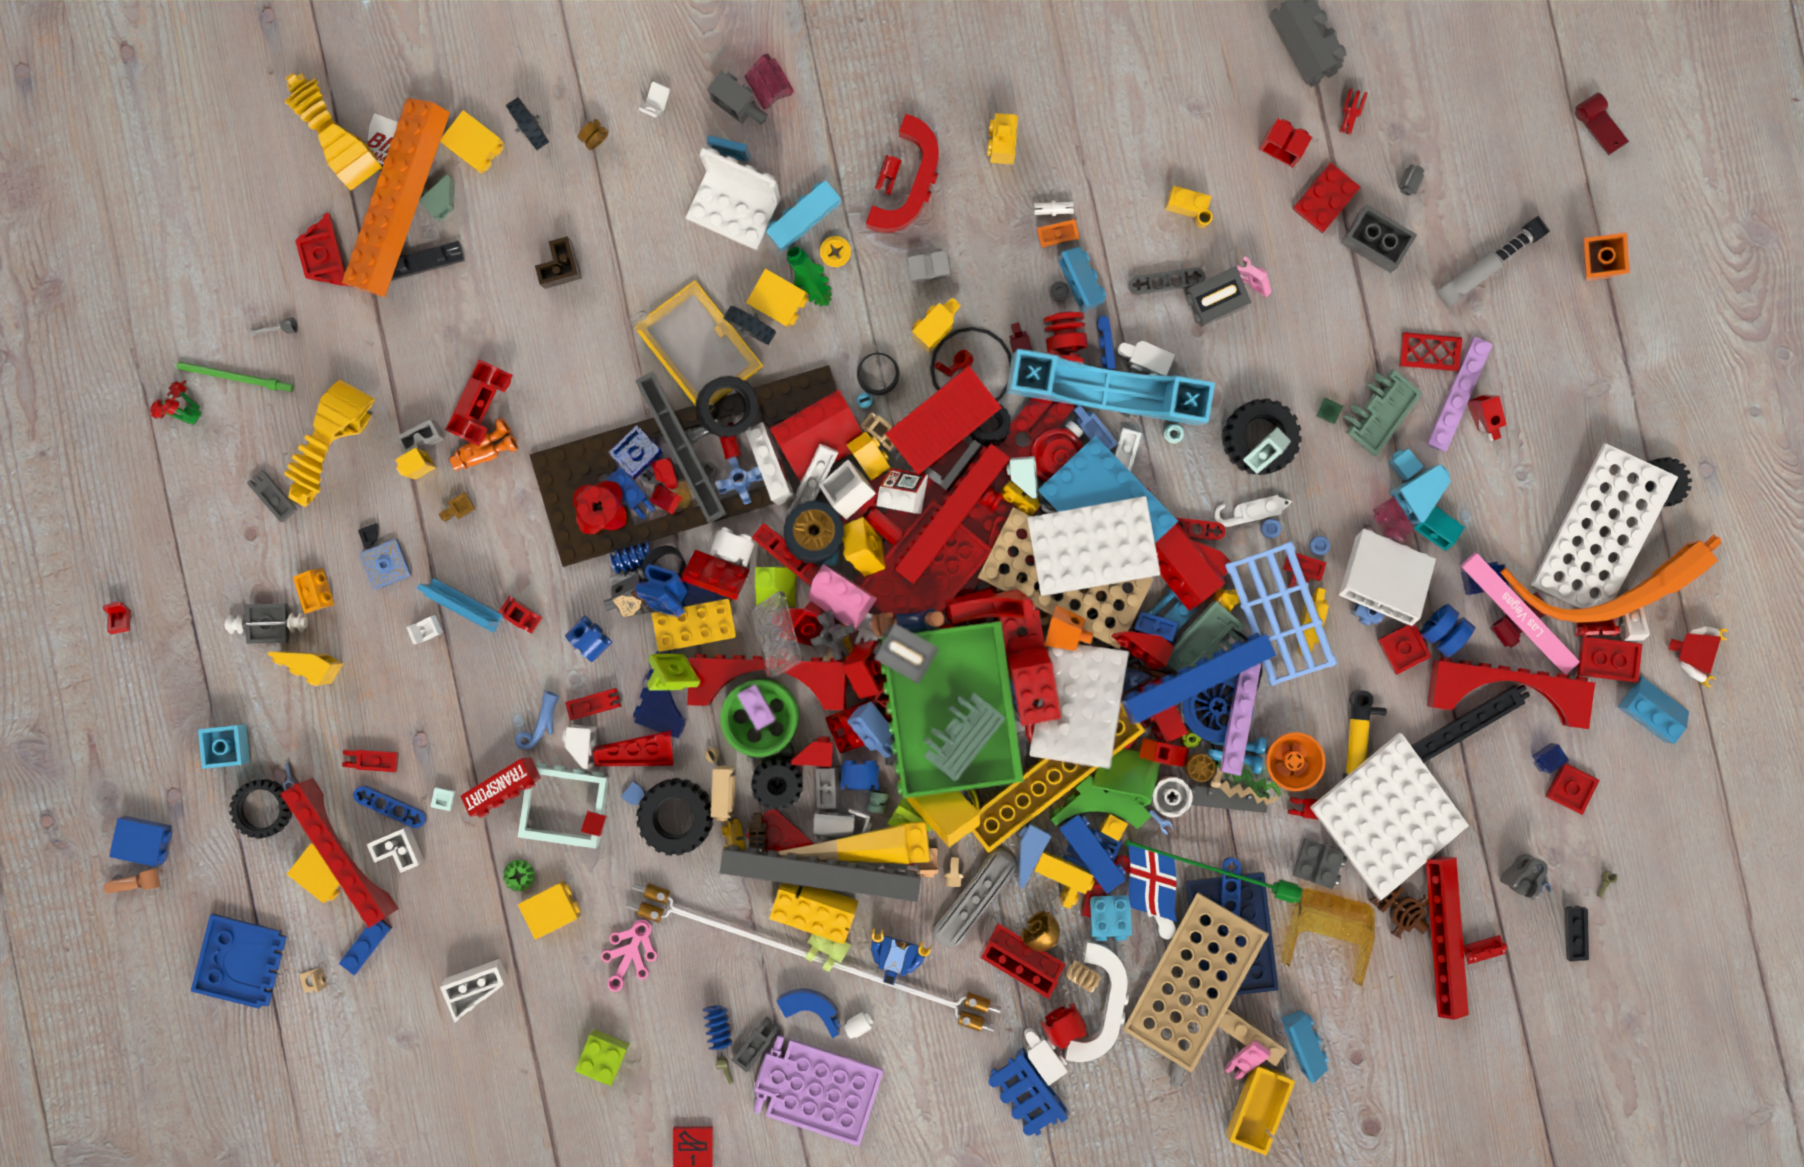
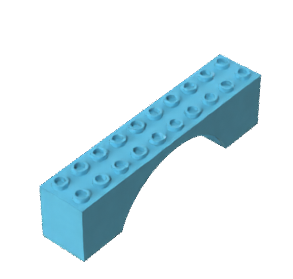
M1017 349L1012 354L1006 393L1198 426L1209 422L1215 383L1179 376H1155L1102 369L1075 363L1056 355Z

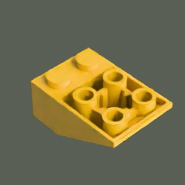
M273 651L267 654L272 657L274 663L281 666L284 664L290 668L289 671L297 676H304L307 678L306 682L313 686L331 684L343 665L342 662L327 653Z

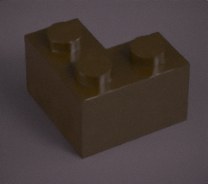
M566 236L548 241L553 261L535 265L539 284L544 289L582 279L574 247L569 237Z

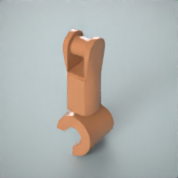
M157 868L141 872L139 875L105 883L104 890L106 893H115L140 887L144 890L160 887Z

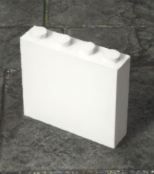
M1363 528L1355 537L1339 596L1412 626L1421 618L1436 559L1426 553L1418 552L1407 545L1399 544L1390 538H1385Z

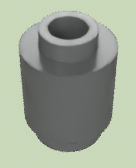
M1411 164L1409 168H1406L1398 185L1402 194L1411 196L1417 193L1424 178V169L1422 167Z

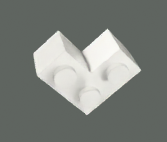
M410 826L367 844L374 862L393 855L400 873L425 862Z

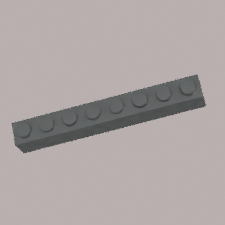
M652 371L635 380L707 521L711 523L727 515L728 513L657 375Z

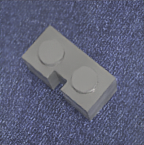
M934 249L928 255L916 252L907 258L911 284L950 277L946 250Z
M431 419L395 437L403 454L414 448L425 450L424 444L433 446L445 440L438 423Z

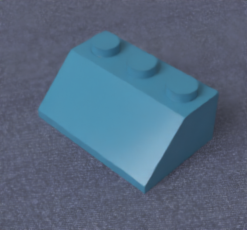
M1081 247L1061 252L1058 262L1081 312L1084 313L1103 304L1106 293L1102 286L1099 287L1096 281L1098 275L1094 268H1090L1088 263L1090 258L1087 252L1083 251Z
M1643 676L1639 677L1638 683L1633 685L1618 706L1620 710L1666 743L1675 744L1687 728L1689 711Z
M1299 1010L1280 1019L1301 1072L1312 1084L1328 1070L1326 1063L1329 1060L1325 1051H1321L1319 1047L1321 1040L1317 1032H1313L1311 1026L1314 1023L1310 1014Z

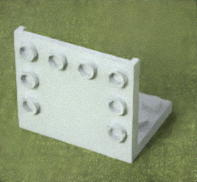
M702 148L699 156L705 167L706 174L686 215V220L758 251L768 229L767 226L770 224L781 200L775 178L767 173L763 175L757 173V170L752 166L745 165L744 167L739 165L738 161L732 157L727 156V158L719 156L720 153L714 149L709 148L706 150Z

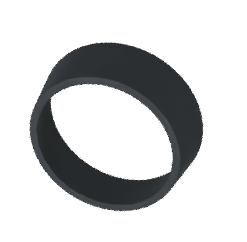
M872 353L860 362L857 368V380L861 388L867 393L884 395L892 391L897 385L899 368L895 360L889 355ZM872 355H884L895 366V378L891 385L885 389H871L861 379V366Z
M669 545L659 546L650 551L645 557L642 567L645 578L648 580L645 575L647 565H654L660 557L672 554L681 558V568L677 573L681 579L686 568V562L681 552Z

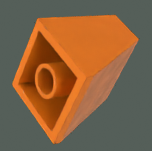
M1627 232L1583 239L1585 281L1607 279L1630 273Z

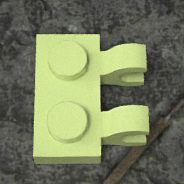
M812 934L807 944L811 945V948L805 959L812 962L818 950L828 956L822 969L829 972L835 961L842 962L851 945L847 942L841 944Z

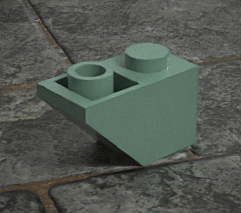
M448 174L437 179L436 185L424 191L419 200L439 222L454 209L455 181Z

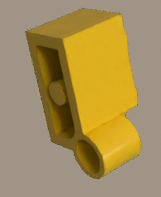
M1173 186L1169 193L1165 210L1195 218V224L1200 228H1205L1213 219L1211 211L1207 210L1212 196ZM1199 215H1205L1208 218V222H1202L1199 219Z

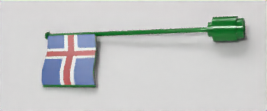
M1130 839L1125 841V845L1129 847L1130 857L1128 889L1131 908L1177 922L1174 906L1176 893L1174 859L1270 888L1274 898L1292 904L1294 902L1299 903L1302 896L1303 888L1289 881L1279 879L1278 882L1274 881L1273 885L1130 842Z

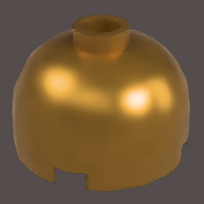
M1040 911L1034 914L1027 921L1030 924L1027 929H1022V941L1035 951H1046L1053 948L1058 943L1061 930L1056 918L1048 911L1047 913Z

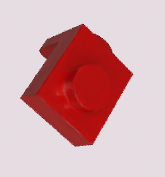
M112 602L111 604L103 605V610L108 614L107 632L109 634L130 631L131 610L124 603Z

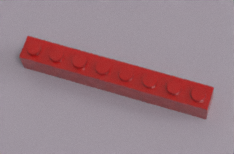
M990 444L989 447H983L978 454L980 459L977 463L972 462L966 470L968 472L967 476L964 479L961 477L954 486L957 489L954 493H948L942 501L944 506L941 510L937 508L930 517L932 519L931 523L928 526L925 524L918 533L921 536L917 541L912 540L906 548L909 552L905 557L900 556L894 564L896 566L895 572L912 585L916 584L1009 462L1010 457L994 445Z
M1438 856L1427 859L1426 862L1437 1015L1440 1018L1456 1020L1469 1015L1457 857Z

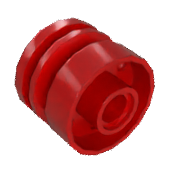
M1066 311L1043 318L1044 325H1051L1044 328V332L1054 333V336L1048 337L1045 340L1047 352L1049 350H1057L1061 352L1060 354H1068L1088 347L1086 333L1077 332V330L1085 327L1084 322H1078L1084 320V313Z

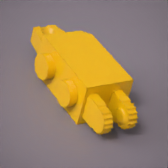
M1316 587L1314 595L1311 597L1318 616L1322 619V627H1324L1329 608L1327 600H1324L1326 589ZM1305 602L1299 619L1300 625L1312 622ZM1314 627L1302 630L1310 652H1312L1314 644L1319 643ZM1298 643L1297 651L1299 655L1303 656L1301 648Z

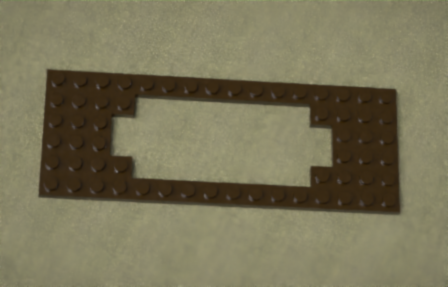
M829 365L753 388L758 397V405L761 408L765 425L786 420L837 391ZM738 392L723 397L711 406L709 411L714 420L722 419L744 412V402ZM695 405L675 411L684 430L701 425L695 413ZM654 417L529 454L563 567L613 553L615 549L620 551L623 550V547L627 549L630 548V545L637 546L638 543L643 544L645 541L650 542L710 524L700 506L633 525L628 507H625L627 521L626 525L617 530L602 529L595 534H586L580 530L576 520L577 511L573 504L575 491L583 485H596L600 483L599 475L617 470L611 451L662 437L663 434ZM850 454L834 463L827 477L847 460L860 471L861 469L854 455ZM785 459L782 460L795 495L801 482L788 460ZM766 486L748 491L752 502L745 505L743 500H741L740 494L720 500L728 514L713 522L774 505L775 503L771 500ZM602 502L594 505L595 512L597 510L602 511Z

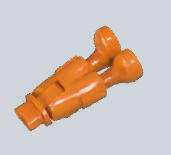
M502 417L496 420L497 428L490 434L486 432V436L480 446L469 442L455 451V455L449 457L455 471L499 457L498 455L501 451L509 450L510 452H515L519 449L515 437L511 435V428ZM505 437L503 441L496 445H493L494 441Z

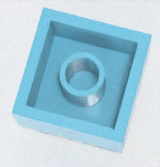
M246 724L198 729L202 769L250 763Z

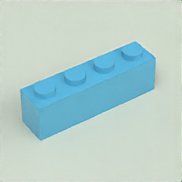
M826 180L823 183L818 182L815 184L810 194L801 196L797 200V205L793 208H787L778 221L773 220L767 226L766 233L781 252H784L841 203L840 196Z

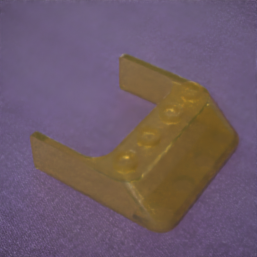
M1303 889L1299 903L1295 904L1281 962L1285 966L1290 967L1297 938L1304 931L1358 944L1361 946L1353 982L1358 986H1363L1375 940V912L1373 907L1367 903L1315 889Z

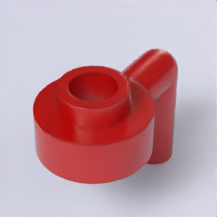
M963 349L957 352L953 360L954 364L950 368L940 361H937L934 367L946 376L951 377L959 369L964 370L967 366H971L974 357L970 352Z

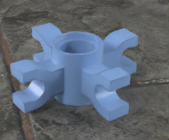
M736 456L729 458L728 460L732 468L729 479L715 482L716 487L721 495L735 489L739 492L744 505L751 503L748 492L751 482L763 480L759 466L745 472L741 469Z

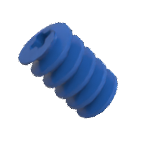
M645 541L644 548L638 543V549L630 545L629 552L623 547L621 554L617 549H615L614 556L610 553L615 573L620 574L621 568L624 572H628L629 567L635 570L636 564L639 568H642L645 557L652 551L649 542Z
M721 1005L703 1008L702 1011L709 1013L703 1018L710 1020L709 1023L705 1024V1027L711 1028L710 1031L706 1032V1035L712 1036V1038L707 1040V1043H713V1046L708 1049L717 1050L730 1046L732 1039L729 1038L731 1031L728 1030L730 1024L727 1023L729 1016L725 1015L728 1012V1008Z

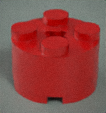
M1069 1004L1070 1008L1067 1009L1061 1006L1046 1015L1045 1022L1041 1021L1040 1024L1052 1046H1059L1060 1049H1064L1070 1045V1041L1075 1038L1080 1039L1087 1034V1026L1075 1004Z

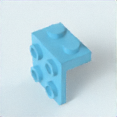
M1093 896L1090 898L1092 927L1090 938H1095V941H1107V937H1115V941L1127 940V937L1132 936L1129 896Z

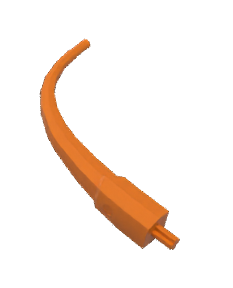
M1715 534L1704 543L1701 540L1688 542L1671 558L1655 569L1652 576L1631 590L1603 604L1582 609H1562L1549 605L1531 594L1507 567L1501 570L1500 573L1526 602L1543 614L1557 620L1575 623L1606 621L1649 605L1667 594L1676 593L1718 561L1712 551L1722 542L1721 538L1716 537Z

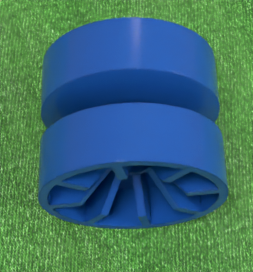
M1445 604L1426 621L1420 631V635L1429 643L1437 641L1436 649L1446 657H1449L1465 645L1472 636L1475 626L1465 617L1458 619L1459 612L1450 604Z

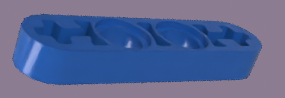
M360 786L353 793L354 800L357 803L412 828L422 827L427 822V815L424 811L372 787ZM365 790V791H366L365 794H366L367 796H369V797L374 796V797H373V799H370V798H363V799H361L362 795L359 794V792H362V791ZM379 797L386 800L384 808L377 806L376 802ZM397 805L402 806L404 809L402 816H397L394 812ZM408 814L412 816H416L419 814V819H421V822L414 823V818L408 817L407 820L405 818Z
M1233 857L1224 859L1222 870L1230 872L1226 865H1230V862L1233 861L1236 868H1233L1232 873L1241 875V864L1237 859ZM1221 874V906L1225 908V904L1228 901H1234L1236 908L1231 912L1240 916L1241 879L1226 877L1225 874ZM1229 881L1236 883V889L1232 892L1227 891L1225 887ZM1220 925L1222 931L1228 935V928L1225 925Z

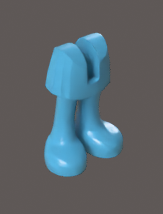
M1260 737L1254 742H1247L1245 751L1263 755L1267 739ZM1210 741L1209 743H1212V744H1215V745H1218V746H1220V745L1224 746V743H1225V742H1212V741ZM1208 748L1207 756L1221 762L1223 751ZM1244 755L1243 763L1249 765L1253 773L1260 774L1263 758L1260 756Z

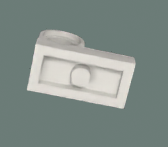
M1643 607L1622 616L1623 622L1620 625V638L1622 641H1641L1650 635Z

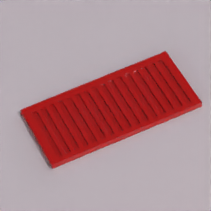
M967 366L889 429L885 436L890 439L919 475L1002 407L971 369V366Z

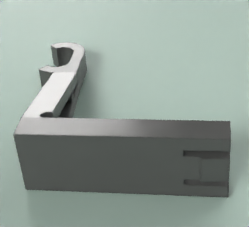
M974 440L945 479L929 467L921 473L927 474L929 479L946 492H949L981 451L982 446ZM898 452L896 455V461L900 460V458L902 457V454L900 452Z

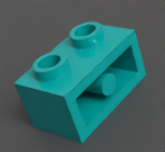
M1434 506L1427 519L1423 523L1416 524L1413 529L1446 552L1456 543L1465 527L1456 519L1443 512L1442 509Z

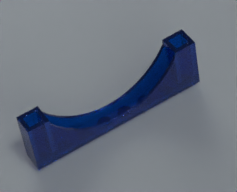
M682 581L687 589V594L682 601L683 607L729 599L731 603V598ZM657 650L656 654H671V650L662 652ZM650 669L647 676V680H649L651 675L653 674V669ZM644 687L640 695L642 699L641 705L636 706L633 717H635L634 723L659 732L671 731L672 737L679 739L682 736L687 718H684L677 709L670 690H649L648 687Z

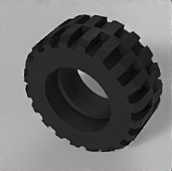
M1264 398L1262 400H1252L1237 408L1229 416L1227 424L1223 428V433L1225 434L1222 438V444L1226 446L1224 451L1226 455L1229 454L1230 462L1238 465L1237 468L1241 471L1245 470L1248 474H1256L1243 461L1251 452L1245 442L1244 434L1250 422L1256 419H1265L1271 422L1275 428L1278 427L1291 442L1279 456L1258 474H1271L1294 460V455L1299 452L1300 447H1298V444L1302 442V436H1299L1301 425H1297L1295 421L1298 418L1295 414L1292 415L1290 413L1291 409L1288 406L1283 407L1281 405L1282 402L1277 400L1273 402L1271 399Z
M667 779L649 789L641 799L636 816H638L636 823L637 827H640L641 832L639 834L641 838L644 837L647 841L646 844L649 847L653 846L655 848L654 851L658 853L664 852L668 856L690 853L699 847L709 835L714 817H711V801L708 799L709 795L707 792L703 791L697 783L693 784L688 779ZM668 799H682L692 808L694 821L687 832L680 835H672L660 826L657 813L661 804Z

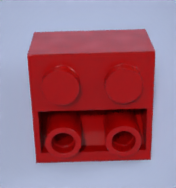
M865 701L825 717L840 754L865 745L847 722L858 706L864 705Z

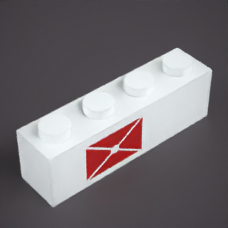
M763 422L748 428L745 432L771 500L776 505H781L796 498L770 429Z

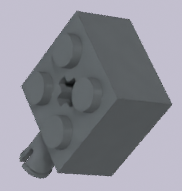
M721 70L707 89L711 101L741 124L744 123L748 116H751L762 125L766 121L768 114L756 106L755 97L752 94L753 90L745 84L742 86L736 82L737 78L728 72L726 74Z

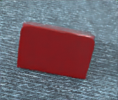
M587 811L581 832L601 836L607 816Z

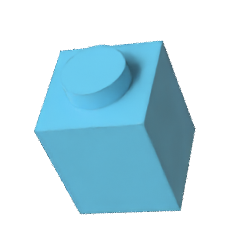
M1410 449L1397 450L1391 455L1393 459L1388 462L1402 480L1409 479L1423 468V465Z

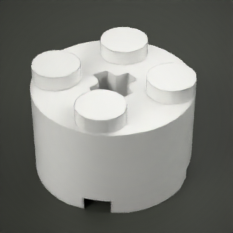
M722 527L721 531H717L709 553L714 556L716 552L720 559L736 565H740V562H743V566L746 567L755 544L750 536L745 534L737 536L734 535L732 530Z
M1172 775L1157 778L1151 803L1161 814L1167 817H1178L1190 808L1193 799L1192 791L1187 783L1180 778ZM1172 792L1175 795V797H1172L1169 800L1167 798V795H1169Z

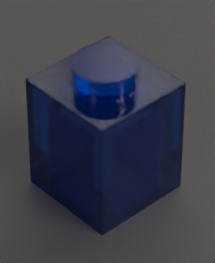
M1555 743L1548 744L1532 755L1535 760V767L1540 772L1549 774L1569 761L1559 744Z

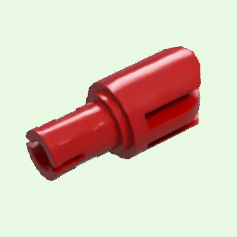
M1349 88L1342 109L1345 116L1339 130L1341 133H1344L1348 125L1346 134L1349 135L1352 134L1356 118L1362 114L1368 92H1364L1359 109H1356L1360 90H1356L1352 105L1348 107L1353 91L1352 88Z

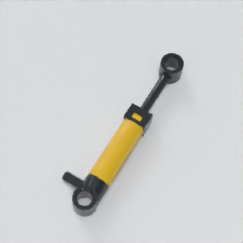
M1355 690L1349 697L1351 710L1346 773H1343V779L1367 760L1370 714L1383 716L1387 714L1386 708L1372 707L1374 699L1368 691ZM1360 695L1365 697V702L1362 705L1358 703Z

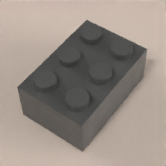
M1366 204L1360 209L1342 239L1341 244L1391 273L1398 268L1417 234Z

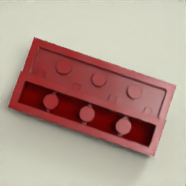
M999 923L995 926L988 941L985 942L979 956L980 959L1047 999L1050 998L1058 983L1057 980L1066 965L1045 951L1033 950L1022 941L1019 935Z

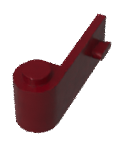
M1597 92L1576 106L1575 116L1584 123L1609 156L1626 145L1629 140L1606 112L1608 108L1606 98Z
M1537 592L1533 593L1534 596L1543 600ZM1525 600L1523 601L1539 619L1546 615ZM1506 614L1491 625L1490 629L1504 647L1509 646L1512 648L1520 642L1519 638L1522 631Z

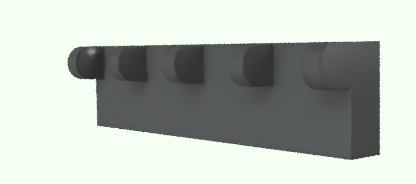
M1189 785L1193 796L1191 805L1267 813V806H1265L1264 801L1257 804L1253 794L1240 798L1235 793L1230 798L1220 788ZM1254 791L1259 798L1266 797L1270 799L1269 793Z

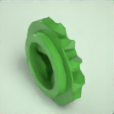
M514 860L503 871V880L507 887L513 891H524L534 882L535 872L527 861ZM516 870L519 873H526V875H524L521 878V881H518L517 878H511L513 875L516 874Z

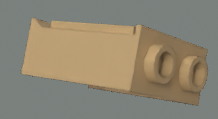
M717 765L716 769H713L711 817H716L717 821H727L735 813L733 810L735 808L736 773L733 772L736 766Z

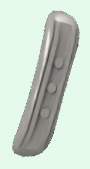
M1002 847L993 849L960 896L937 922L933 929V937L940 944L948 948L961 944L990 903L1010 880L1016 870L1017 862L1009 850Z

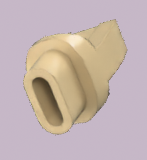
M959 857L950 858V873L944 874L946 886L961 887L964 875L958 873Z

